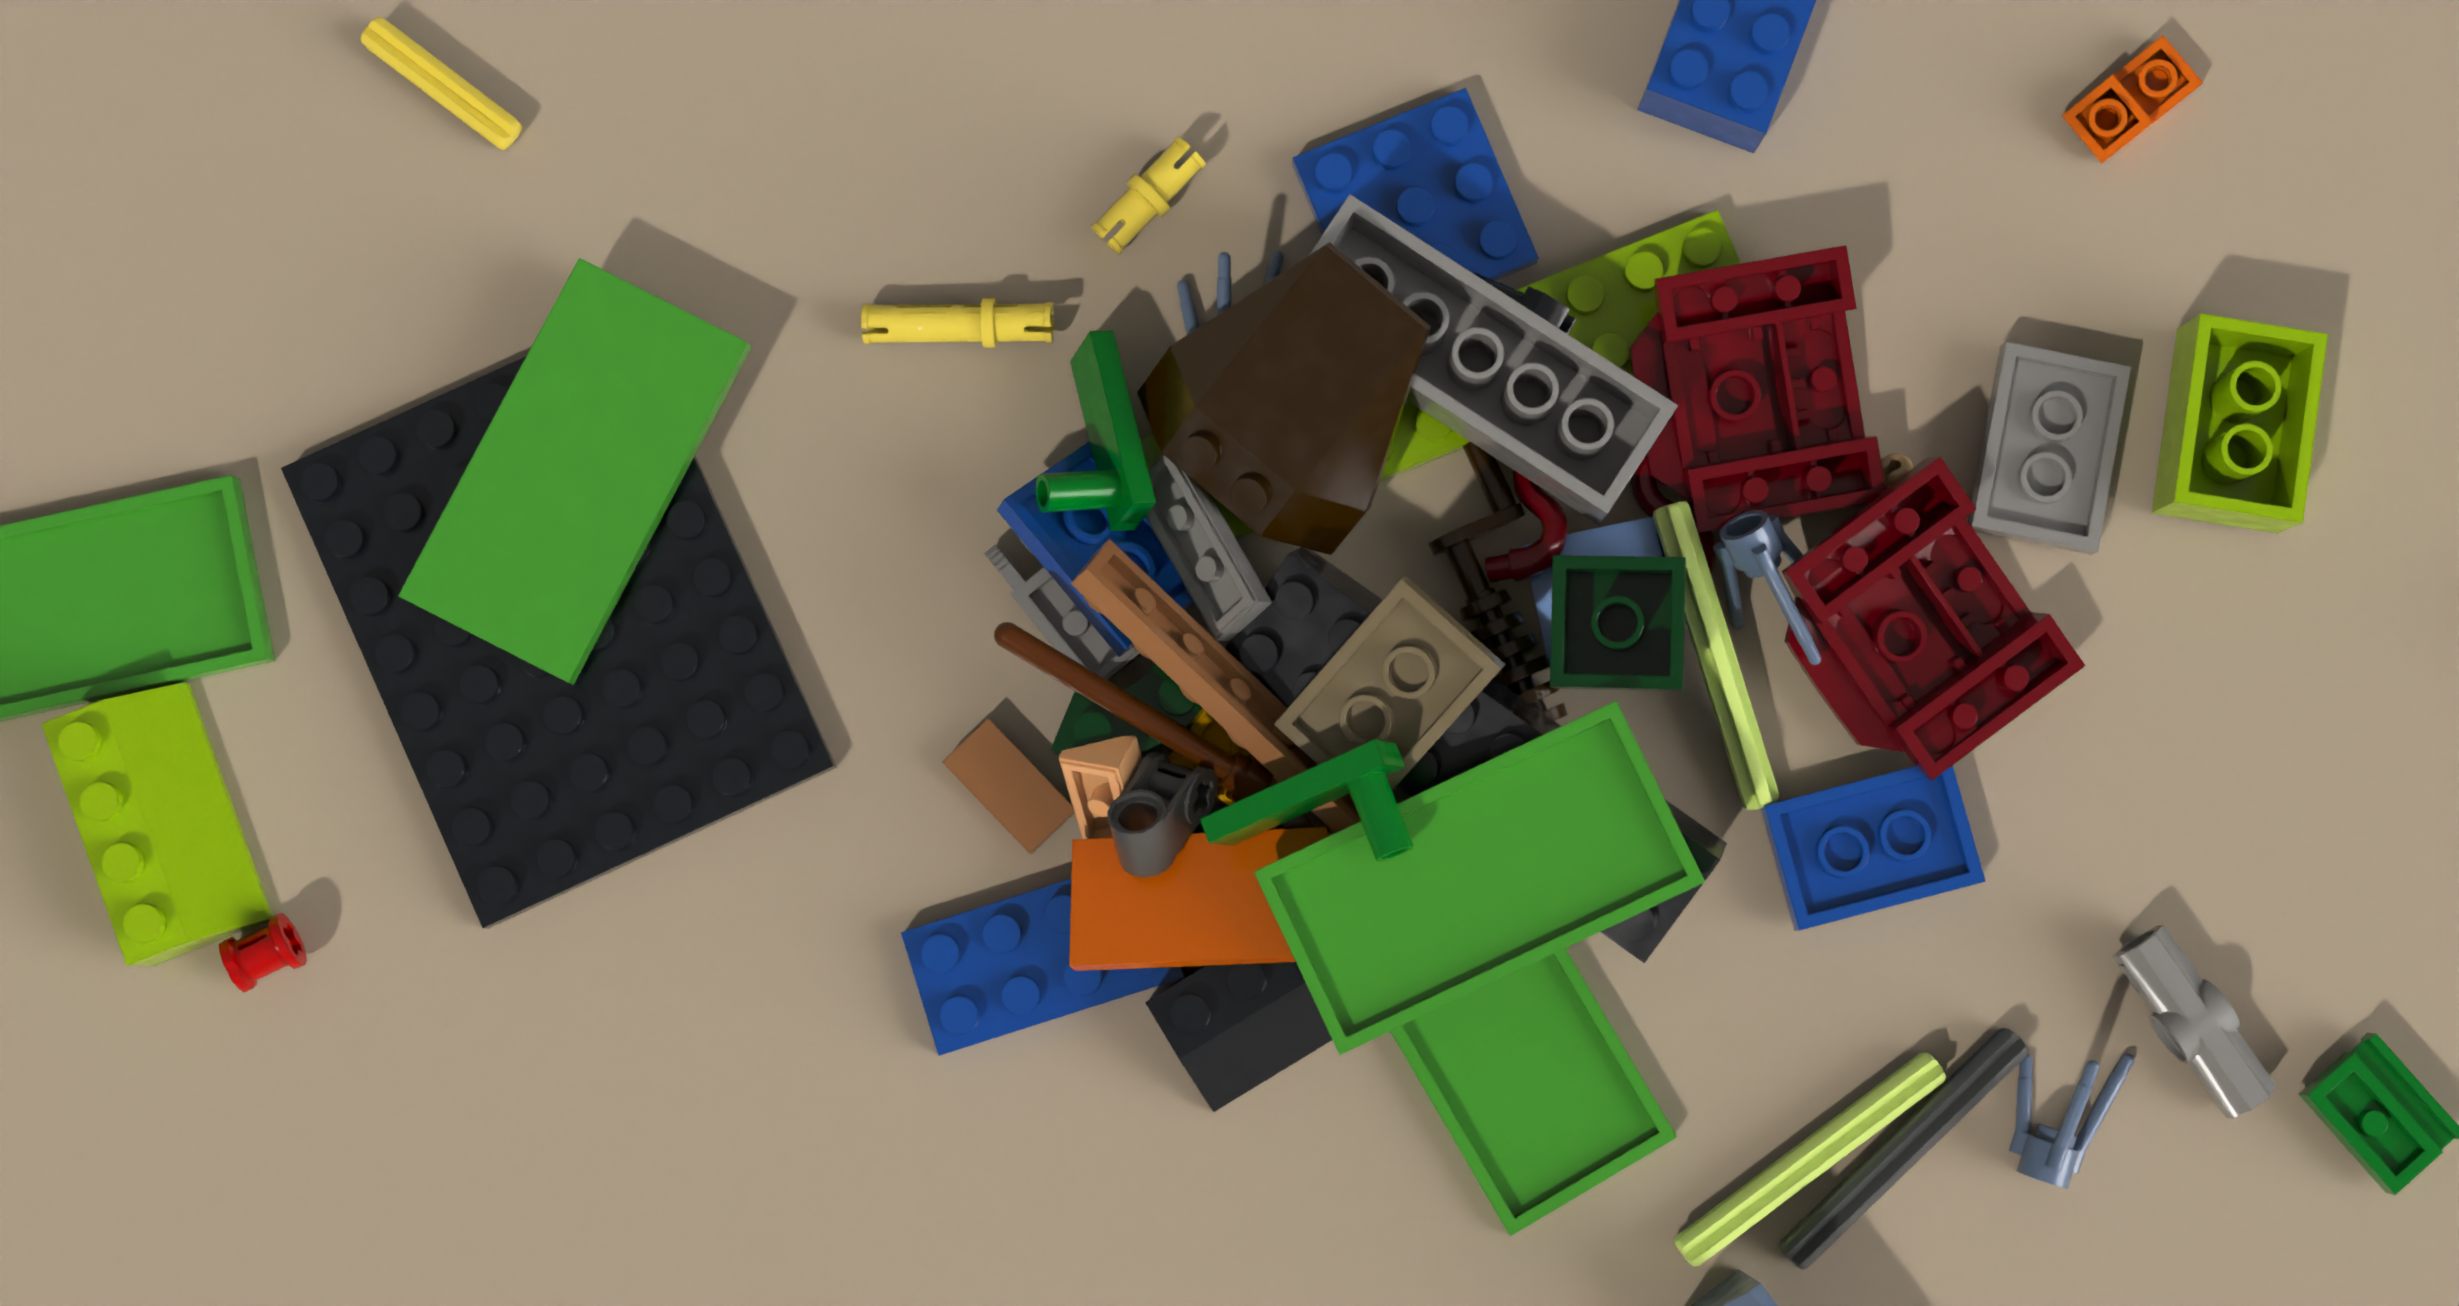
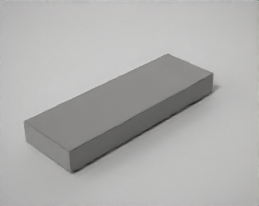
M1162 455L1148 469L1156 503L1145 517L1215 640L1229 642L1273 602L1211 495L1167 457Z

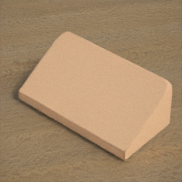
M1120 736L1062 750L1059 761L1082 839L1112 838L1108 823V809L1136 774L1137 768L1143 760L1136 736Z

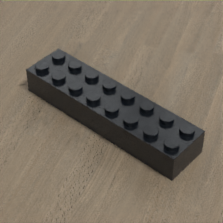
M1303 547L1294 550L1286 556L1266 586L1265 590L1273 603L1229 641L1225 647L1233 657L1287 708L1382 602L1381 598L1316 552ZM1493 678L1396 787L1410 797H1413L1561 727V725ZM1666 800L1704 880H1706L1721 860L1727 843ZM1703 883L1601 931V933L1645 963Z

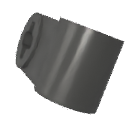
M1157 751L1150 752L1143 758L1136 774L1119 797L1111 803L1107 812L1108 823L1119 862L1126 872L1138 877L1155 876L1166 871L1173 864L1176 855L1201 823L1200 818L1209 815L1214 806L1218 791V777L1215 774V770L1204 766L1192 770L1171 763L1168 755Z

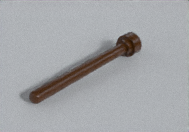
M1003 622L996 627L994 639L1000 647L1197 765L1215 770L1216 776L1220 778L1218 785L1227 790L1226 797L1235 803L1269 787L1273 774L1251 753L1248 756L1240 752H1236L1234 755L1229 754L1011 622Z

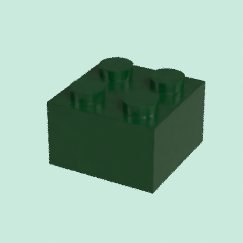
M1553 555L1550 687L1554 689L1683 691L1686 557Z

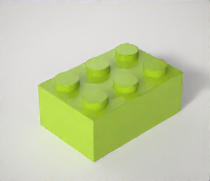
M2199 313L2177 328L2151 513L2276 534L2303 523L2328 340L2327 333Z

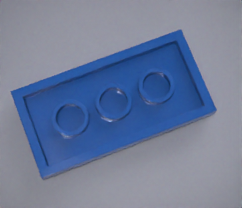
M1071 879L901 932L938 1056L1184 978L1182 967L1074 971L1069 966Z

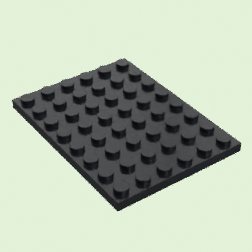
M526 357L281 468L482 928L487 929L837 768L696 455L574 685L398 596Z

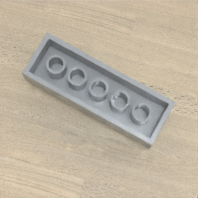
M1349 194L1310 254L1330 242L1431 326L1407 401L1599 525L1622 493L1678 405Z

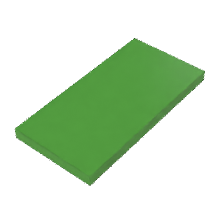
M579 258L398 596L574 685L752 348L750 344Z
M228 475L0 526V722L275 662L241 481L238 477Z
M1617 700L1398 803L1399 810L1414 845L1411 850L1399 856L1377 862L1360 821L1254 871L1339 1055L1705 883Z
M1566 948L1390 1031L1510 1236L1677 1138Z

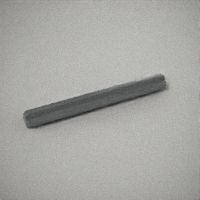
M2008 1028L1999 1029L1780 1241L1779 1248L1782 1253L1796 1267L1802 1270L1807 1269L2028 1055L2029 1049L2023 1040Z

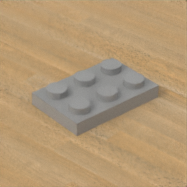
M2007 341L2000 346L1972 496V503L1977 509L1969 514L1968 522L1974 531L2089 555L2098 552L2131 366Z

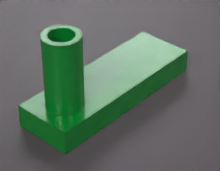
M1090 331L1072 357L1070 364L1096 470L1040 474L1037 477L1035 486L1036 501L1040 511L1043 513L1106 509L1111 531L1135 530L1156 503L1114 331Z
M1377 739L1200 818L1210 844L1235 845L1350 793L1377 862L1399 856L1414 847L1386 777L1406 768L1396 743Z

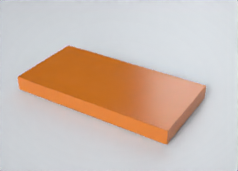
M1328 827L1272 829L1235 845L1210 844L1205 833H1192L1176 855L1173 864L1166 871L1149 877L1133 876L1123 869L1119 862L1113 837L1072 839L1069 966L1074 971L1296 962L1254 871L1330 836L1331 832Z

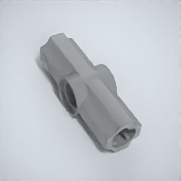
M2157 925L2139 934L2113 955L2119 968L2123 970L2133 988L2139 993L2153 1013L2149 1017L2150 1023L2159 1039L2180 1062L2188 1063L2226 1118L2233 1119L2242 1113L2251 1111L2270 1098V1094L2277 1086L2236 1029L2240 1026V1021L2233 1007L2212 983L2200 978L2164 925Z

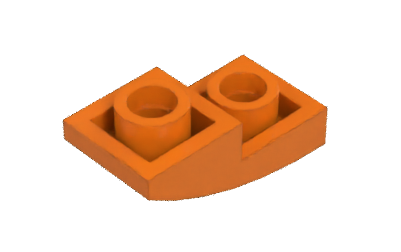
M2162 35L2061 117L2097 160L2103 164L2199 88L2203 82Z

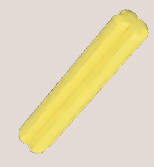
M382 17L373 19L362 32L360 40L369 51L501 150L508 149L520 135L522 125L514 116Z

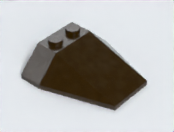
M1329 242L1171 345L1139 388L1137 394L1160 452L1259 536L1332 555L1372 505L1431 326Z

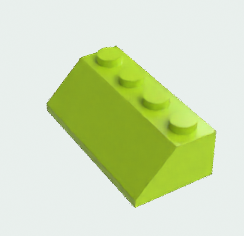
M183 682L103 699L41 723L126 966H155L270 920V917L273 916L190 683Z

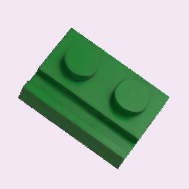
M2366 1033L2360 1038L2361 1042L2350 1052H2345L2305 1087L2299 1093V1096L2385 1193L2396 1195L2443 1153L2442 1149L2453 1139H2459V1125L2377 1033Z

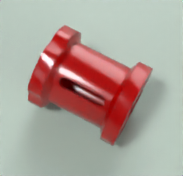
M283 913L270 917L268 926L239 940L230 937L219 943L222 963L232 982L243 993L257 986V980L287 966L293 969L300 968L306 965L307 962L306 951L300 935L293 923Z

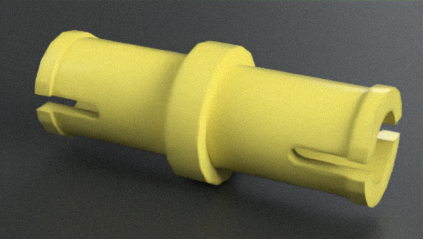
M1179 136L1173 140V143L1141 176L1134 173L1126 182L1129 189L1097 222L1090 226L1103 239L1118 222L1123 223V227L1106 243L1118 255L1124 251L1123 249L1156 214L1162 218L1171 209L1167 203L1200 169L1206 166L1205 161L1195 151L1179 169L1174 168V164L1191 147Z

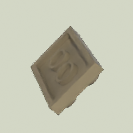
M1405 576L1274 725L1318 765L1374 739L1396 743L1406 768L1386 776L1393 790L1506 664L1411 579Z

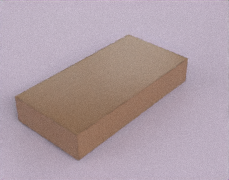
M989 718L942 761L1031 855L1075 814L1072 804Z

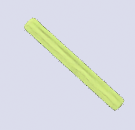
M1686 501L1659 507L1653 512L1656 529L1665 557H1686L1685 622L1743 807L1746 810L1761 809L1765 805L1779 800L1778 788L1690 506Z
M1919 1053L1675 1237L1674 1243L1684 1259L1693 1267L1703 1264L1945 1082L1946 1075L1938 1061L1929 1053Z

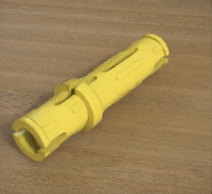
M983 297L981 304L871 305V303H864L861 313V328H866V331H863L862 339L864 344L982 342L983 348H997L998 342L1046 341V343H1053L1054 318H1051V315L1054 314L1053 302L997 304L996 297Z

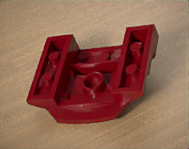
M1847 245L1654 279L1656 313L1629 348L1631 372L1633 377L1671 400L1678 407L1646 454V461L1650 476L1688 501L1698 533L1721 529L1733 517L1751 510H1763L1767 512L1768 516L1775 514L1780 519L1870 503L1878 498L1877 494L1885 489L1877 436H1865L1845 311L1857 309Z
M1940 456L1927 457L1877 494V499L1833 530L1830 536L1782 570L1795 596L1794 602L1821 655V662L1818 665H1812L1809 662L1789 623L1784 642L1815 689L1857 745L1904 752L1929 780H1934L2086 666L2051 615L2031 612L1965 518L1977 508Z

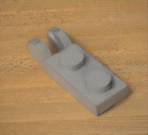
M1019 538V540H1020V541L1022 542V544L1026 547V549H1027L1030 553H1032V552L1028 549V547L1023 543V541ZM994 545L984 553L1014 590L1010 593L1056 650L1108 681L1141 655L1133 647L1118 657L1044 567L1025 581L1015 569V563L1004 550H1000Z

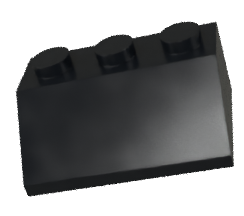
M1296 962L1204 966L1145 1002L1177 1057L1213 1112L1332 1041Z

